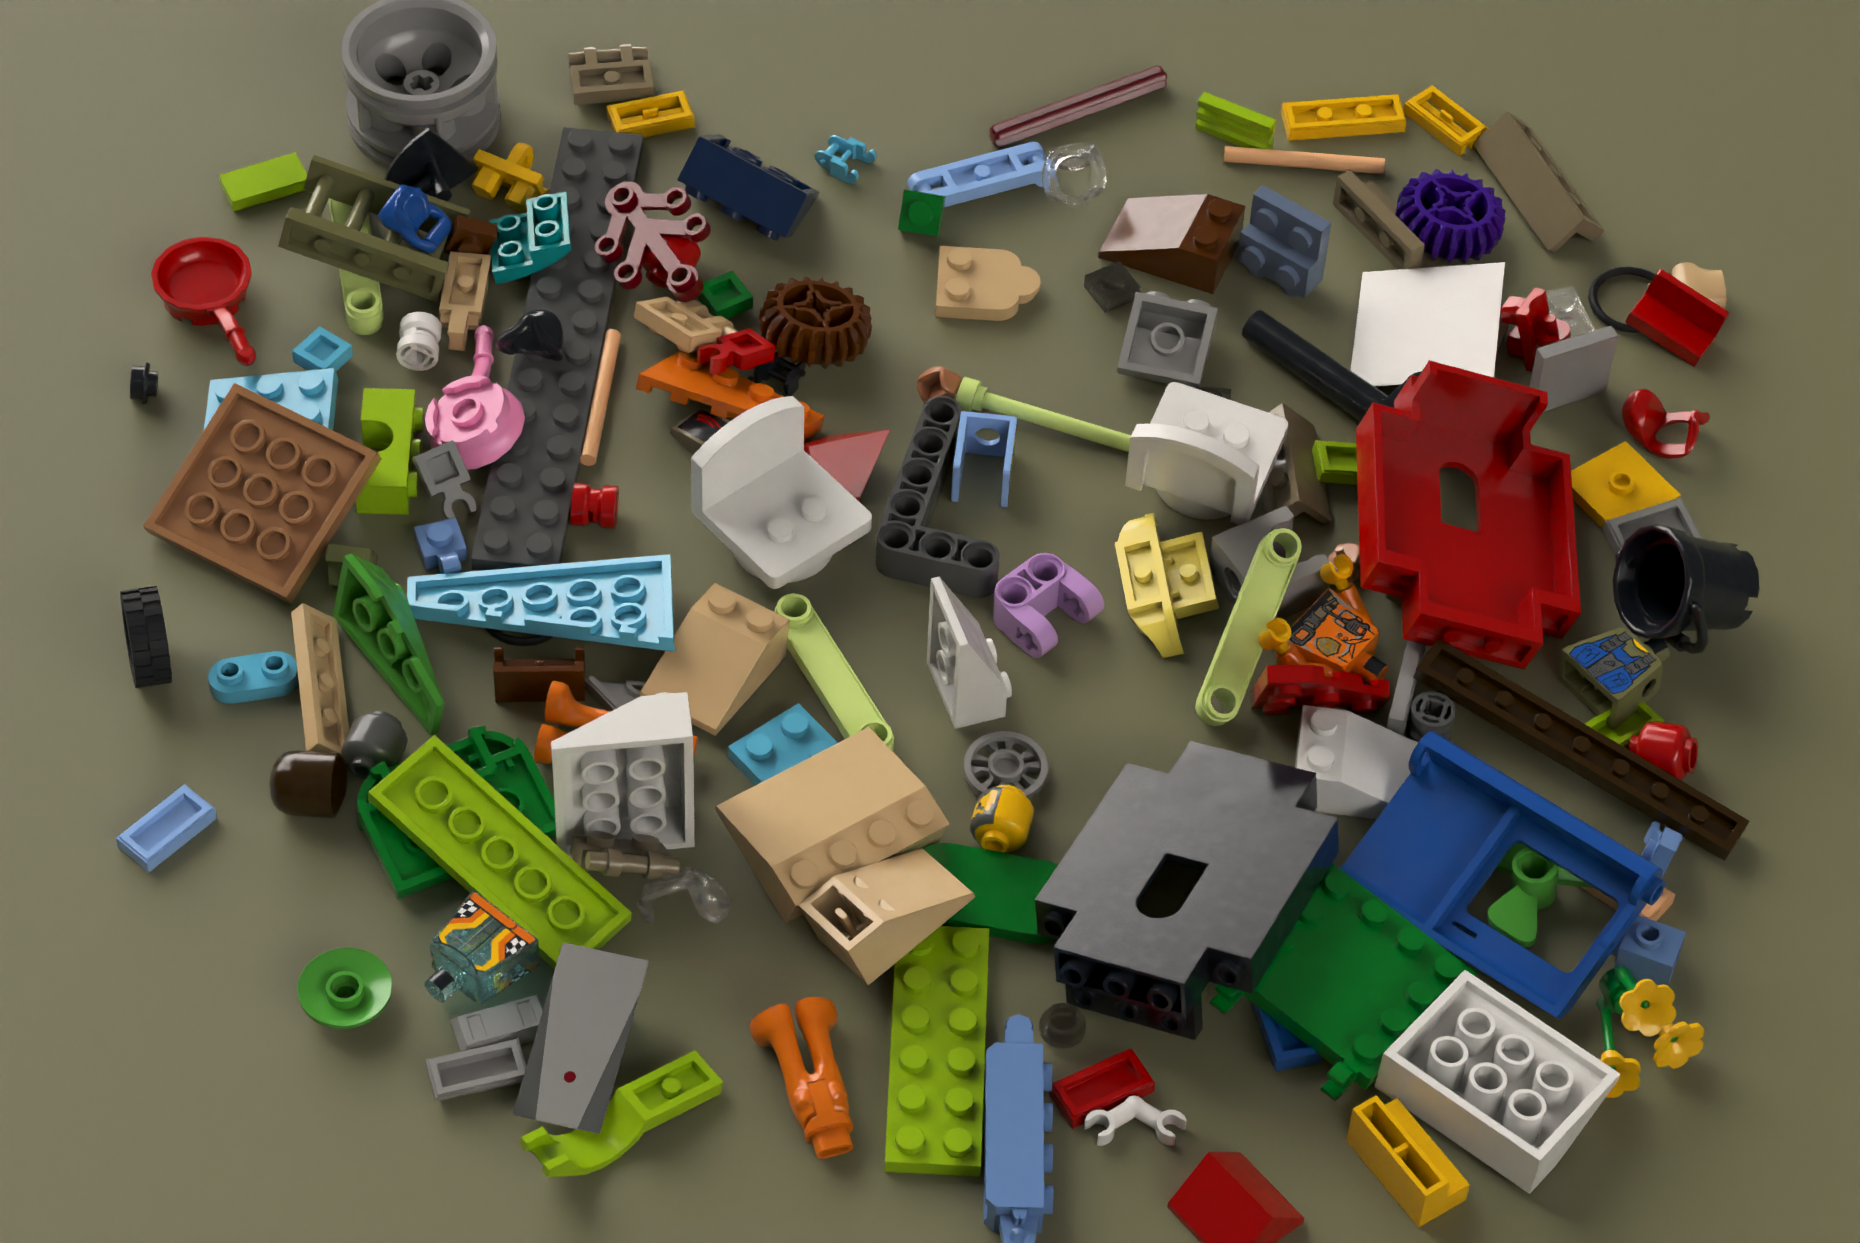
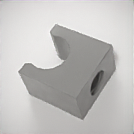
M1287 506L1212 536L1209 558L1212 576L1233 605H1235L1261 539L1274 529L1286 528L1292 530L1294 515ZM1273 541V549L1279 556L1285 555L1283 546ZM1325 554L1315 555L1307 561L1297 562L1275 618H1285L1312 606L1329 588L1330 584L1324 582L1320 576L1321 567L1330 562Z

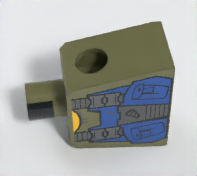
M1618 627L1563 648L1558 680L1597 716L1611 709L1606 724L1611 729H1615L1637 711L1638 704L1642 701L1647 703L1658 693L1664 667L1662 662L1670 657V651L1663 639H1651L1642 643L1626 628Z

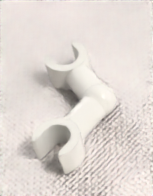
M1133 1095L1109 1111H1091L1086 1116L1084 1130L1096 1124L1104 1125L1107 1129L1099 1133L1097 1139V1146H1103L1112 1141L1115 1129L1136 1118L1155 1129V1135L1162 1144L1174 1146L1176 1136L1171 1131L1166 1130L1164 1126L1173 1124L1185 1130L1187 1120L1177 1110L1162 1112L1144 1102L1139 1096Z

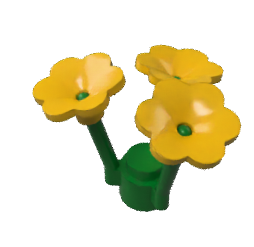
M1624 966L1613 968L1601 977L1599 988L1603 996L1597 999L1595 1003L1601 1016L1604 1052L1599 1060L1620 1073L1619 1080L1608 1093L1607 1098H1617L1624 1091L1636 1090L1640 1085L1639 1073L1641 1072L1640 1063L1636 1059L1624 1058L1615 1051L1612 1012L1622 1015L1621 1022L1627 1030H1639L1646 1037H1652L1656 1034L1660 1036L1654 1043L1656 1052L1653 1056V1062L1659 1068L1668 1065L1672 1069L1680 1068L1688 1061L1689 1057L1697 1055L1702 1050L1704 1044L1701 1038L1705 1030L1701 1024L1692 1023L1688 1025L1684 1021L1676 1024L1672 1023L1677 1013L1672 1005L1675 994L1668 985H1656L1651 979H1643L1637 982L1633 972Z

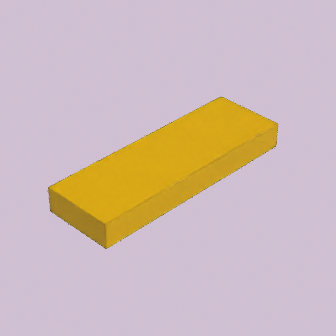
M1399 94L1282 103L1281 116L1288 141L1405 132L1407 123Z

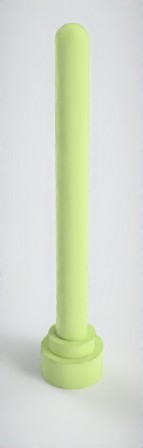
M964 377L960 384L956 401L959 403L961 411L973 412L976 410L981 412L984 408L1129 452L1131 435L989 393L987 387L981 386V381L969 377Z

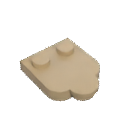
M940 246L935 317L991 321L1010 319L1017 313L1019 304L1030 302L1039 292L1041 286L1040 276L1034 269L1021 266L1017 255L1008 250Z

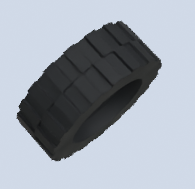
M157 586L120 591L125 638L135 688L172 683L168 640Z

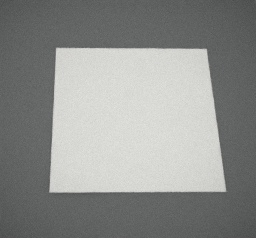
M1505 262L1363 272L1351 371L1373 386L1401 385L1410 375L1421 372L1430 360L1494 377Z

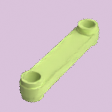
M329 198L331 221L345 225L352 206ZM367 214L360 231L372 235L369 215ZM338 268L346 321L350 329L359 335L374 334L381 328L384 317L379 282Z
M1274 529L1265 535L1258 544L1197 697L1196 714L1207 725H1223L1233 719L1239 711L1263 650L1258 642L1259 635L1267 630L1266 624L1275 619L1302 549L1301 540L1290 529ZM1273 541L1283 546L1286 553L1285 558L1276 554L1273 549ZM1211 696H1216L1223 702L1224 714L1214 710L1211 704Z
M795 593L781 597L777 602L775 612L790 619L787 648L844 739L870 727L894 751V735L891 727L882 717L815 612L809 599Z

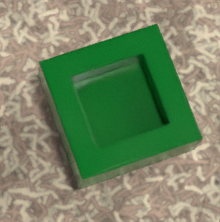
M905 189L898 230L936 237L940 236L946 196Z
M733 270L703 282V290L697 297L703 305L708 307L710 314L713 316H723L726 319L753 308V296Z

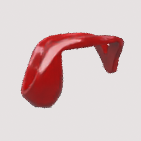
M1647 389L1631 392L1622 407L1623 422L1630 435L1651 454L1667 459L1687 456L1697 442L1699 425H1705L1711 418L1708 412H1700L1698 410L1667 413L1659 398ZM1678 422L1689 424L1687 440L1684 444H1667L1656 439L1658 431L1667 425Z

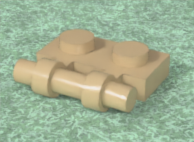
M661 297L636 302L634 318L648 326L652 333L664 336L675 343L680 351L686 353H697L699 346L703 344H716L717 337L738 332L734 329L731 321L723 316H713L709 313L708 307L697 300L689 302L677 300L675 302L669 297Z

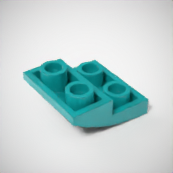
M566 192L544 194L539 197L526 199V213L509 214L501 218L490 219V223L497 224V238L491 247L492 273L496 284L513 281L538 272L555 263L572 250L569 205Z

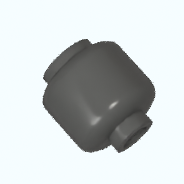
M373 711L362 714L353 721L343 743L341 754L345 763L350 767L351 772L361 779H366L370 775V769L385 761L388 768L399 764L408 738L401 722L396 717L387 712Z

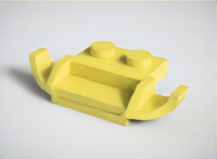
M1154 513L1145 514V517L1128 521L1119 534L1118 542L1114 543L1130 618L1138 630L1154 643L1162 659L1184 654L1177 628V619L1219 609V604L1202 531L1161 542L1157 530L1156 516Z

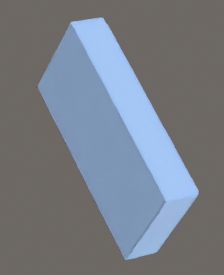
M184 784L116 837L117 847L149 873L217 819L216 809Z

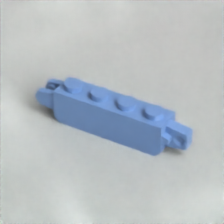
M1019 1013L1012 1017L1009 1016V1020H1006L1004 1042H995L986 1050V1070L984 1071V1224L993 1232H1000L1001 1243H1035L1037 1233H1042L1044 1214H1053V1185H1044V1173H1052L1053 1144H1044V1132H1052L1053 1104L1044 1103V1091H1052V1063L1043 1062V1044L1034 1043L1032 1021L1029 1020V1017Z

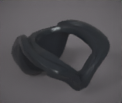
M530 311L524 314L515 326L498 336L496 348L508 355L529 354L553 359V361H561L563 359L561 349L564 338L561 323L558 317L550 311Z

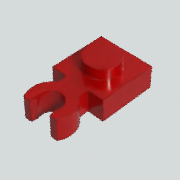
M751 328L717 337L716 344H703L699 346L696 363L700 365L710 362V373L712 374L723 373L729 366H734L739 370H751L758 365L774 361L776 346Z

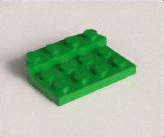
M485 725L469 728L468 737L446 745L550 839L556 837L554 799L530 751L519 737L514 740L503 733L486 731ZM385 761L370 769V775L359 789L356 818L359 830H364L398 900L453 877L368 801V792L401 764L399 763L388 768Z

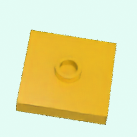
M1626 441L1571 470L1573 501L1601 528L1607 520L1681 497V494Z

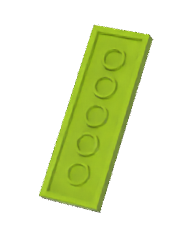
M435 735L368 792V801L471 894L477 893L533 936L535 940L528 944V946L554 970L563 943L599 950L631 921L632 912L580 867L578 863Z
M940 926L895 963L884 1172L980 1177L989 928Z

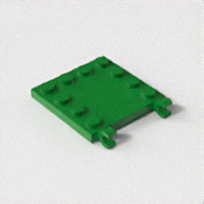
M1332 863L1253 994L1218 984L1215 990L1219 993L1211 999L1209 1004L1225 1015L1245 996L1301 1041L1319 1052V1055L1334 1065L1326 1075L1329 1080L1323 1084L1320 1090L1336 1101L1354 1082L1367 1090L1377 1079L1383 1053L1464 970L1475 977L1477 972Z

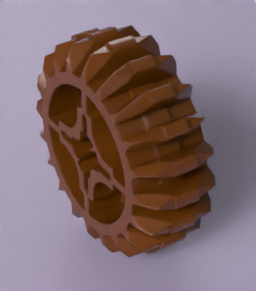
M805 276L803 281L790 278L787 284L777 283L775 290L768 291L763 307L760 309L761 336L776 346L775 350L778 352V357L792 358V364L799 361L807 363L809 368L812 364L821 365L826 369L829 364L842 367L844 361L854 362L857 355L863 354L872 331L870 307L864 304V297L853 295V288L839 287L838 281L831 284L824 282L823 278L815 281Z

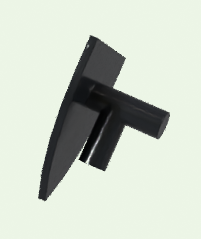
M427 127L398 152L388 167L384 180L399 185L420 188L427 195L449 201L452 197L450 189L466 180L479 169L478 166Z

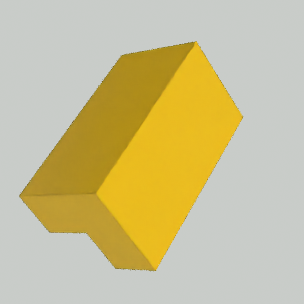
M1376 1095L1352 1109L1346 1141L1418 1228L1466 1201L1470 1184L1398 1098L1384 1104Z

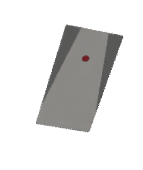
M569 943L562 944L513 1115L597 1134L601 1132L648 967V960Z

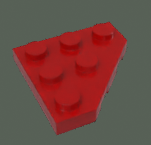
M1267 665L1250 691L1251 709H1263L1264 715L1289 714L1290 708H1302L1303 705L1334 709V707H1351V712L1354 714H1371L1378 712V707H1383L1390 699L1388 680L1373 679L1371 680V686L1363 684L1362 675L1345 671H1334L1333 678L1324 676V667L1316 665Z

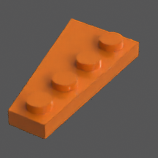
M680 350L639 373L635 388L650 393L653 387L671 392L670 400L683 405H687L689 400L712 406L710 414L725 419L727 417L736 418L761 403L784 397L775 393L774 389L766 384L754 383L739 376L736 370L729 367L723 373L712 374L710 373V362L699 365L696 363L697 353H686ZM799 401L804 406L805 441L821 431L824 415L811 410L809 405Z

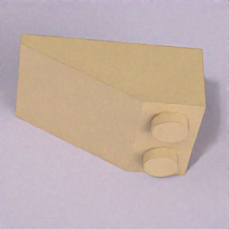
M714 583L688 612L674 635L675 652H664L640 691V696L656 695L664 692H687L691 724L716 736L786 657L790 619Z

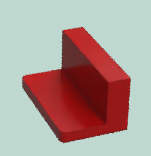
M1659 269L1645 294L1629 313L1625 323L1695 367L1714 342L1729 313L1666 271Z

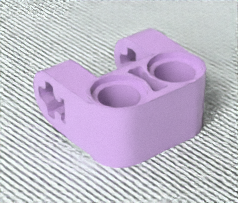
M1040 553L1029 558L996 584L994 590L993 622L999 630L1024 652L1038 659L1057 646L1058 643L1056 631L1044 617L1058 606L1074 620L1085 624L1104 610L1105 605L1099 590L1083 575L1054 554Z

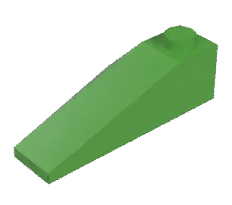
M352 553L345 555L332 616L430 736L438 733L445 703L403 588L398 583L393 582L383 568Z

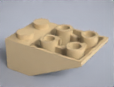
M921 848L833 876L798 906L818 939L867 985H870L973 900L975 895Z

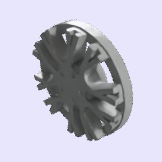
M1011 731L992 732L981 736L968 748L964 757V779L973 789V795L980 796L985 790L992 788L994 784L997 786L1011 785L1022 790L1031 801V797L1034 795L1038 796L1044 788L1048 774V761L1043 749L1031 738ZM1003 741L1004 749L998 750L997 742ZM1015 743L1028 748L1021 755L1013 751ZM982 747H985L991 756L987 758L977 752ZM1036 773L1040 775L1038 779L1035 780L1030 777H1027L1025 774ZM983 777L988 778V780L981 784L976 778ZM1019 782H1020L1022 785H1024L1027 789H1024V788L1019 784Z

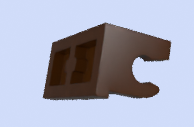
M584 646L575 647V659L504 660V648H494L495 702H546L552 681L567 684L576 701H585Z

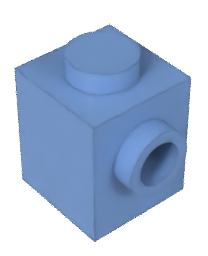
M1638 915L1611 953V955L1617 956L1614 968L1618 966L1628 968L1633 972L1637 982L1643 979H1651L1656 985H1669L1679 959L1686 932Z

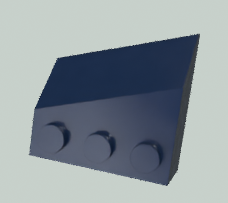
M720 134L699 136L677 179L686 185L684 189L686 193L703 202H706L708 197L723 204L720 208L721 212L738 221H742L744 216L758 223L756 228L758 232L773 240L778 241L780 236L784 238L791 237L820 192L770 165L769 168L763 166L761 168L760 166L763 161L760 157L748 150L735 146L734 148L728 147L731 140Z

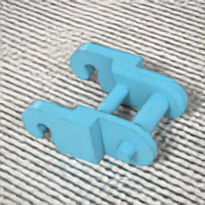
M832 135L828 139L829 148L826 151L819 150L815 153V160L820 166L830 170L829 175L848 184H854L859 178L856 170L848 173V165L844 163L848 158L853 160L859 159L868 164L873 163L877 158V154L873 149L866 153L865 143L852 137L846 140L836 135ZM837 152L839 154H842L841 158H839L837 156H834V154Z

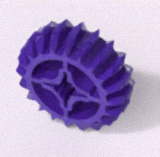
M1435 169L1432 175L1421 172L1418 178H1410L1408 184L1403 187L1402 192L1399 194L1395 215L1425 244L1424 252L1430 253L1432 260L1436 257L1445 258L1448 264L1452 259H1458L1463 264L1469 258L1479 261L1483 254H1490L1495 245H1497L1498 240L1502 237L1503 226L1506 220V210L1502 207V199L1494 196V188L1483 187L1482 179L1474 181L1468 177V173L1463 176L1456 175L1452 169L1448 174H1443L1440 170Z

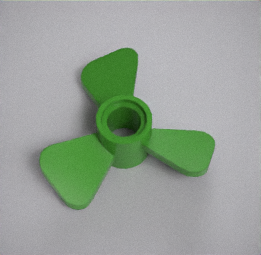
M1515 844L1509 849L1495 869L1511 876V890L1489 906L1488 922L1493 929L1520 946L1531 947L1536 943L1537 910L1545 909L1555 901L1557 885L1593 887L1522 844Z

